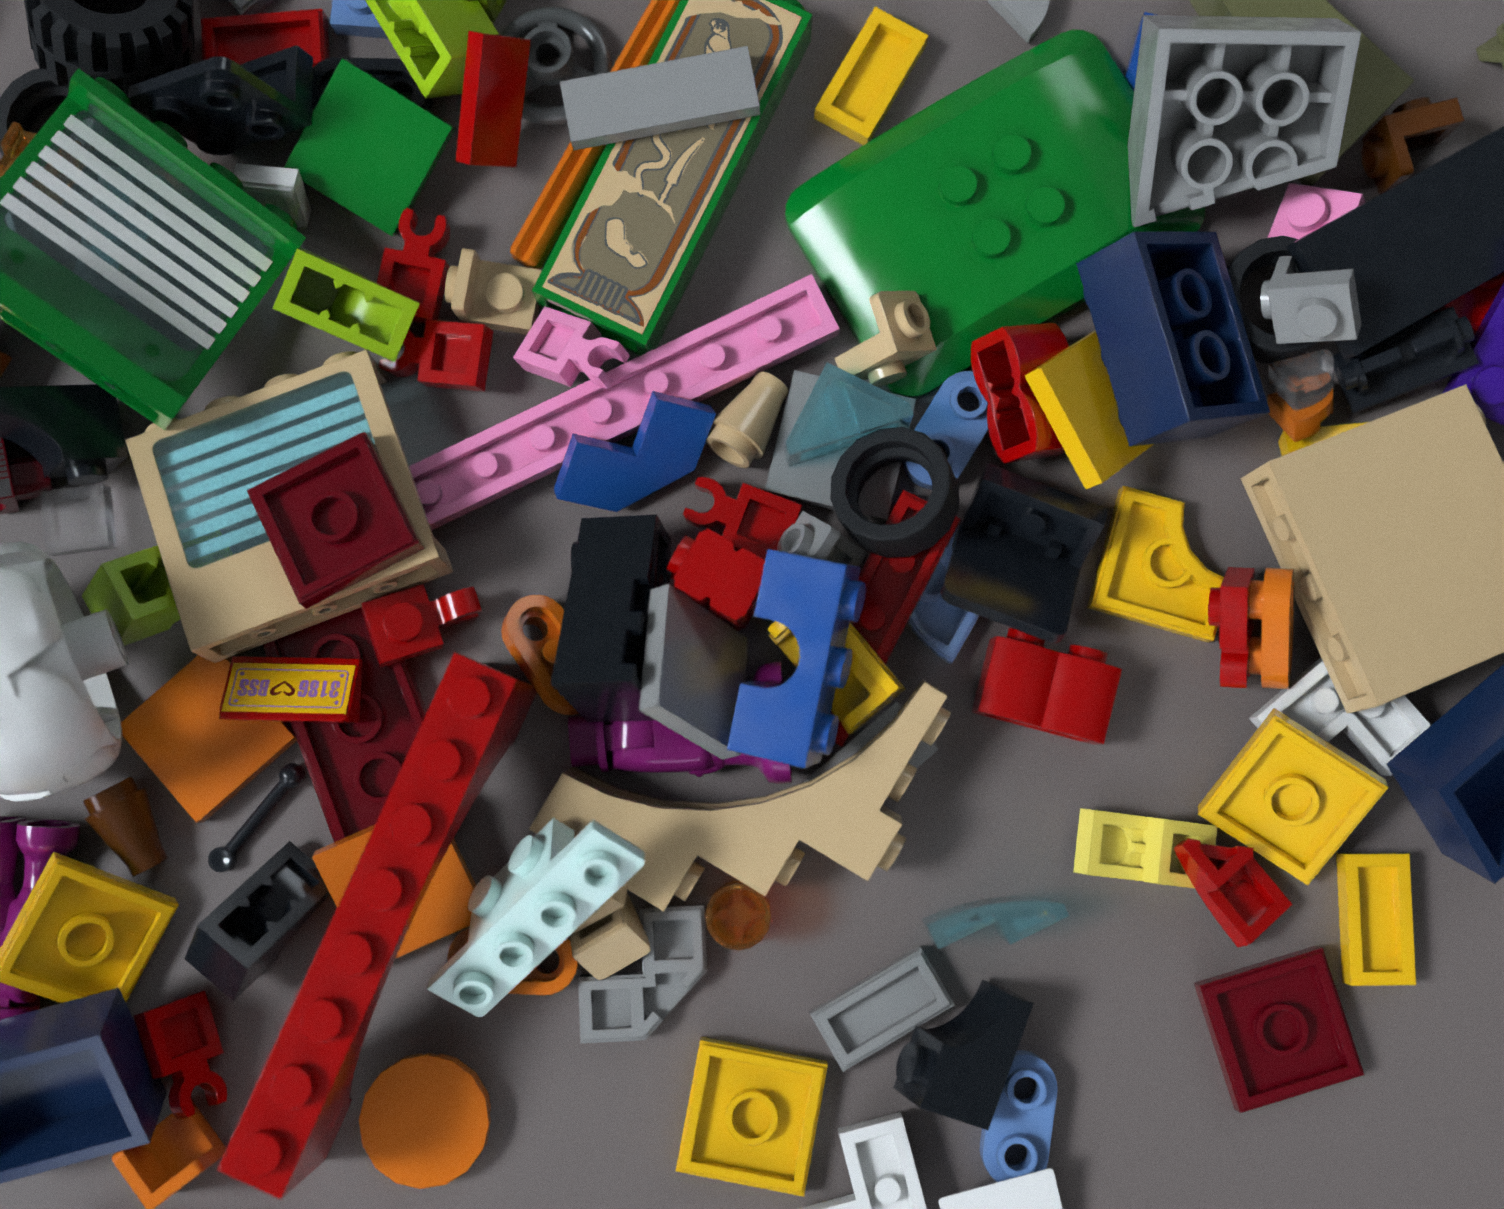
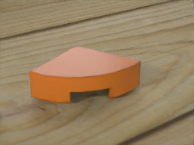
M1326 379L1268 394L1270 410L1268 414L1294 442L1313 436L1321 430L1320 422L1333 413V386Z

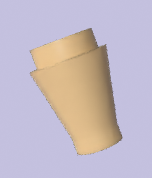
M763 371L757 372L751 383L714 418L710 429L711 433L706 439L710 449L725 461L741 468H748L753 459H761L781 405L789 393L787 386L772 374Z

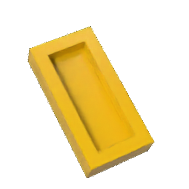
M875 7L818 102L814 111V119L861 145L871 141L923 53L929 35Z
M1401 852L1336 853L1342 983L1350 986L1416 985L1410 854Z

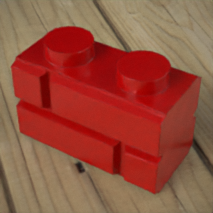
M706 528L702 532L699 531L695 540L687 535L683 537L668 563L667 570L672 572L670 577L674 579V587L706 610H711L712 614L739 632L747 627L755 612L765 559L743 547L736 552L734 542Z

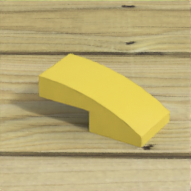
M1080 808L1073 872L1091 876L1194 888L1175 853L1174 847L1186 839L1200 840L1202 844L1216 845L1217 826Z

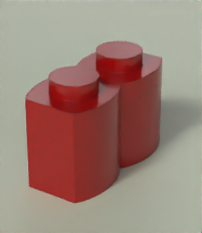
M1056 323L1003 326L972 341L971 364L974 378L981 394L988 402L987 424L990 438L997 455L1004 464L1054 457L1065 453L1024 376L1069 347L1062 330Z
M1008 628L1006 637L995 636L989 639L972 713L1092 745L1104 744L1122 672L1121 668L1106 664L1108 656L1106 652L1080 645H1070L1068 654L1045 648V640L1014 628Z

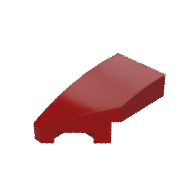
M1186 839L1174 847L1175 853L1197 893L1237 948L1250 945L1293 905L1254 859V848L1244 846L1230 848L1202 844L1200 840Z

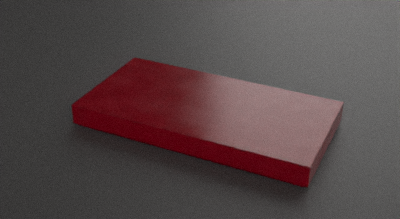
M360 607L263 644L267 657L363 659L360 723L291 722L334 842L376 824L427 713L408 659L380 667Z

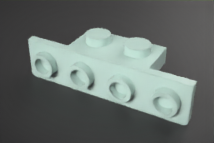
M552 818L534 837L528 835L518 843L511 854L509 862L494 877L487 875L477 884L468 902V910L472 912L468 942L428 980L427 990L476 1017L485 1016L644 866V851L595 820H592L574 838L573 829Z

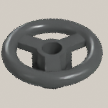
M544 7L528 11L514 19L500 34L518 38L525 36L524 39L531 40L522 118L540 125H562L567 123L564 104L559 106H542L525 99L526 96L543 84L558 85L560 81L607 73L612 69L610 48L602 32L591 20L570 9ZM558 27L576 32L587 42L593 55L594 72L575 65L570 40L566 33ZM554 56L559 58L558 62L552 66L541 65L542 61L547 57Z

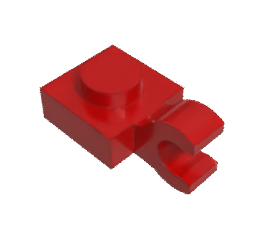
M424 584L361 603V611L380 667L441 649L444 642L439 629L478 618V612L482 611L474 586L451 592L429 602Z

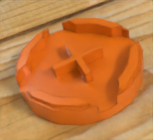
M432 1053L407 1055L383 1070L365 1093L359 1116L362 1146L374 1167L397 1184L418 1189L446 1185L467 1172L487 1145L491 1124L489 1093L477 1073L456 1057L441 1053L438 1055Z

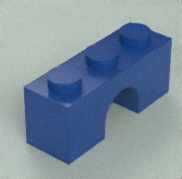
M767 549L754 616L774 620L788 627L797 639L800 658L795 673L782 685L761 680L740 683L727 750L801 768H807L820 763L822 754L829 755L836 740L839 721L837 715L831 714L835 689L844 688L852 662V650L844 648L850 621L857 622L859 620L865 600L866 585L864 582L858 581L861 567L786 551Z

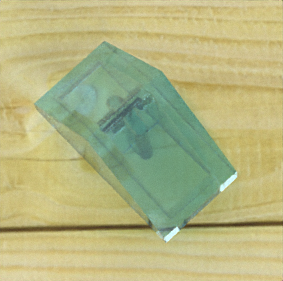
M827 362L785 443V458L788 467L847 449L857 439L878 429L908 428L913 418L910 403Z

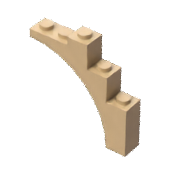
M922 679L893 720L855 754L812 780L766 796L718 803L664 800L615 787L576 767H572L561 774L529 830L537 834L552 818H555L573 829L575 838L592 820L600 823L644 851L645 864L626 882L628 890L663 912L674 895L683 901H686L705 869V867L695 862L697 856L764 896L767 895L774 881L786 887L805 855V852L795 847L799 840L869 881L876 867L886 872L889 870L906 841V837L897 833L902 826L901 815L883 804L887 797L898 802L908 788L917 771V768L908 762L921 740L932 746L941 733L951 714L950 711L942 707L948 696L942 690Z

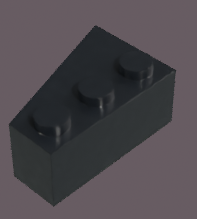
M657 514L581 518L578 539L572 544V572L551 685L587 722L655 720L641 712L639 707L651 589L669 584L670 571L667 570L671 555V538Z

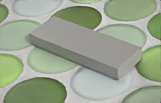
M748 46L560 81L573 150L760 115V105Z

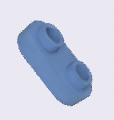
M973 371L958 372L946 379L914 429L915 431L925 433L937 445L945 449L947 460L956 480L988 431V402L977 386ZM964 392L974 394L979 401V408L975 411L963 410L957 402V396ZM911 461L903 462L904 470L912 482L922 488L932 490V480L926 469L920 464Z
M1017 1050L988 1130L982 1129L980 1156L988 1173L997 1182L1044 1170L1048 1164L1057 1098V1080L1049 1065L1041 1057L1029 1051ZM1030 1077L1036 1083L1034 1093L1026 1099L1017 1098L1014 1095L1015 1083L1020 1078ZM1013 1144H1022L1027 1148V1155L1024 1161L1017 1165L1005 1162L1006 1150Z

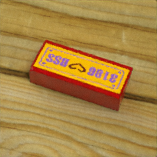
M232 656L220 703L219 719L231 721L360 723L363 659Z

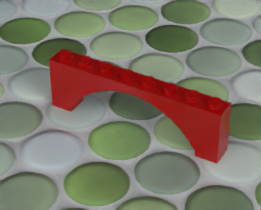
M454 652L217 1171L281 1200L326 1160L351 1105L352 1099L349 1098L358 1057L394 960L418 907L467 813L510 745L513 746L537 694L533 685Z

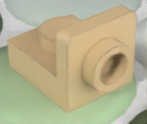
M462 248L459 265H451L447 273L445 300L447 303H451V309L461 323L485 324L492 330L527 335L539 314L540 307L532 289L542 270L484 261L480 259L476 250Z

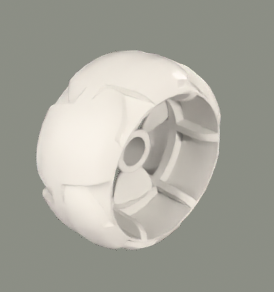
M26 542L0 543V796L11 801L44 799L87 783L113 765L121 750L122 726L115 697L106 672L128 665L124 644L109 611L105 609L84 616L57 564L39 547Z

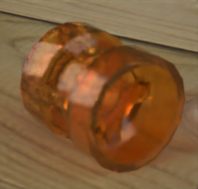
M739 880L725 882L715 890L707 905L705 919L709 933L717 943L727 949L739 951L752 948L763 940L769 930L771 909L768 897Z

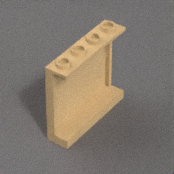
M1466 384L1268 461L1240 478L1280 567L1294 569V598L1347 714L1383 705L1504 653V461H1502L1486 427L1484 413L1474 402Z

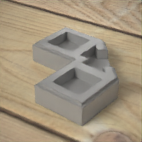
M705 904L669 905L664 912L655 906L641 907L640 921L647 934L651 949L647 955L642 957V972L614 973L603 980H598L591 974L578 977L581 1043L646 1040L669 1012L708 970Z

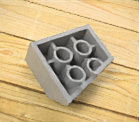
M1143 15L1128 139L1131 221L1133 227L1154 222L1157 216L1187 207L1190 210H1195L1215 204V199L1247 189L1255 187L1257 190H1262L1337 167L1361 32L1338 18Z

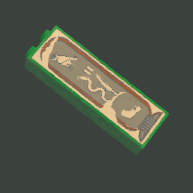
M680 0L648 65L748 46L760 105V115L607 144L532 289L540 309H543L545 306L590 321L602 334V337L620 342L626 350L639 356L657 348L811 42L812 14L807 12L799 1Z

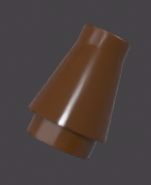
M132 776L82 801L90 816L84 819L126 865L132 877L169 858L160 840L146 788L144 787L139 790Z

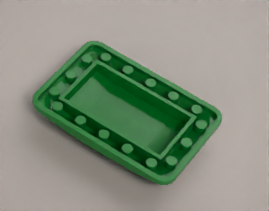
M1071 29L1046 40L978 77L869 141L801 184L790 194L786 202L785 211L788 229L859 344L880 333L869 301L870 297L880 291H915L926 308L930 318V331L937 350L905 365L907 375L900 380L885 385L893 394L914 399L926 396L940 388L944 381L953 374L972 369V341L1003 326L1049 323L1085 302L1084 288L1076 263L1130 233L1198 232L1205 219V207L1190 210L1187 207L1157 216L1154 222L1133 227L1131 221L1128 139L1134 91L1103 43L1094 34L1085 30Z

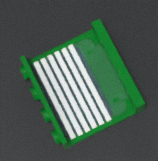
M78 68L70 78L66 99L0 178V319L151 422L166 430L293 258L297 248H300L306 237L296 230L298 226L294 219L281 208L270 203H266L263 206L243 191L242 182L226 167L215 162H211L208 165L189 151L186 140L174 128L159 120H155L152 123L130 107L131 102L129 98L115 84L101 77H97L94 80Z

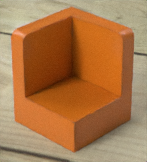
M193 1100L191 1101L195 1108V1115L177 1119L172 1113L156 1125L150 1143L119 1151L111 1157L117 1169L146 1209L156 1208L220 1160L227 1149Z

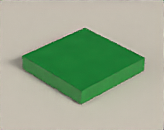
M342 58L312 113V125L304 128L284 168L299 169L304 183L390 236H397L399 233V219L405 208L412 209L456 127L349 60Z

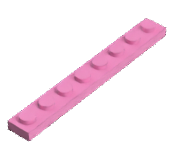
M810 274L605 372L614 382L610 390L599 387L591 380H588L409 466L431 530L561 469L573 433L615 443L638 432L652 391L701 402L755 376L759 371L772 368L838 336L840 328L813 275Z

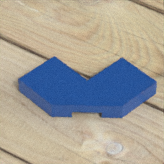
M652 391L632 447L573 433L553 489L557 499L618 512L693 472L697 466L716 413L711 405Z

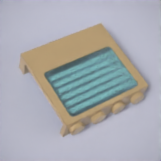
M367 350L358 353L346 351L335 354L326 359L321 367L299 375L283 374L267 381L264 388L241 397H221L208 403L204 411L182 419L174 418L166 430L152 423L146 428L145 433L125 440L191 652L216 663L358 609L363 602L409 589L453 572L446 549L433 536L381 387L382 384L387 383L384 372L378 367L379 365ZM365 431L371 437L425 549L306 609L299 604L246 490Z

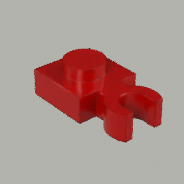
M405 208L399 219V232L405 241L403 251L385 247L376 283L419 302L420 304L413 322L426 324V320L438 321L446 277L450 266L446 260L435 258V254L447 245L450 239V225L445 216L437 214L433 231L425 236L416 235L415 229L418 224V216L413 209Z
M426 320L424 338L408 330L403 342L404 352L401 357L396 359L395 362L388 359H380L378 367L396 377H409L418 371L417 381L426 387L485 392L494 331L485 324Z
M697 477L695 488L701 492L709 493L714 498V505L705 513H698L693 509L685 508L683 517L689 524L698 528H710L716 524L724 526L725 529L722 536L734 542L736 551L743 547L757 556L766 559L767 549L777 550L782 534L788 527L795 524L800 515L802 505L746 483H742L737 499L726 496L723 487L714 479Z
M1228 567L1220 588L1211 587L1208 623L1209 626H1220L1219 648H1222L1220 687L1247 689L1248 677L1251 676L1249 674V651L1254 619L1249 617L1251 581L1255 580V568Z
M205 990L134 1015L152 1078L156 1079L169 1074L172 1075L174 1083L170 1089L168 1100L171 1112L177 1119L195 1115L191 1094L196 1086H200L204 1090L208 1106L227 1101V1087L224 1080L216 1072L210 1071L207 1059L222 1054L224 1051Z

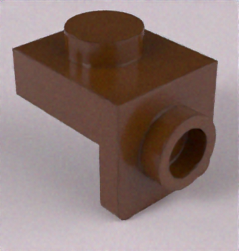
M1421 97L1408 101L1395 108L1392 114L1385 115L1362 139L1361 158L1363 168L1368 177L1374 179L1379 194L1408 179L1413 174L1414 168L1409 152L1439 145L1465 121L1457 97L1432 103L1430 97Z

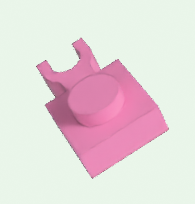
M544 306L513 358L525 371L569 387L573 385L579 373L583 372L595 385L610 390L614 382L603 369H600L601 365L609 359H617L626 363L630 355L620 342L602 337V334L592 322Z

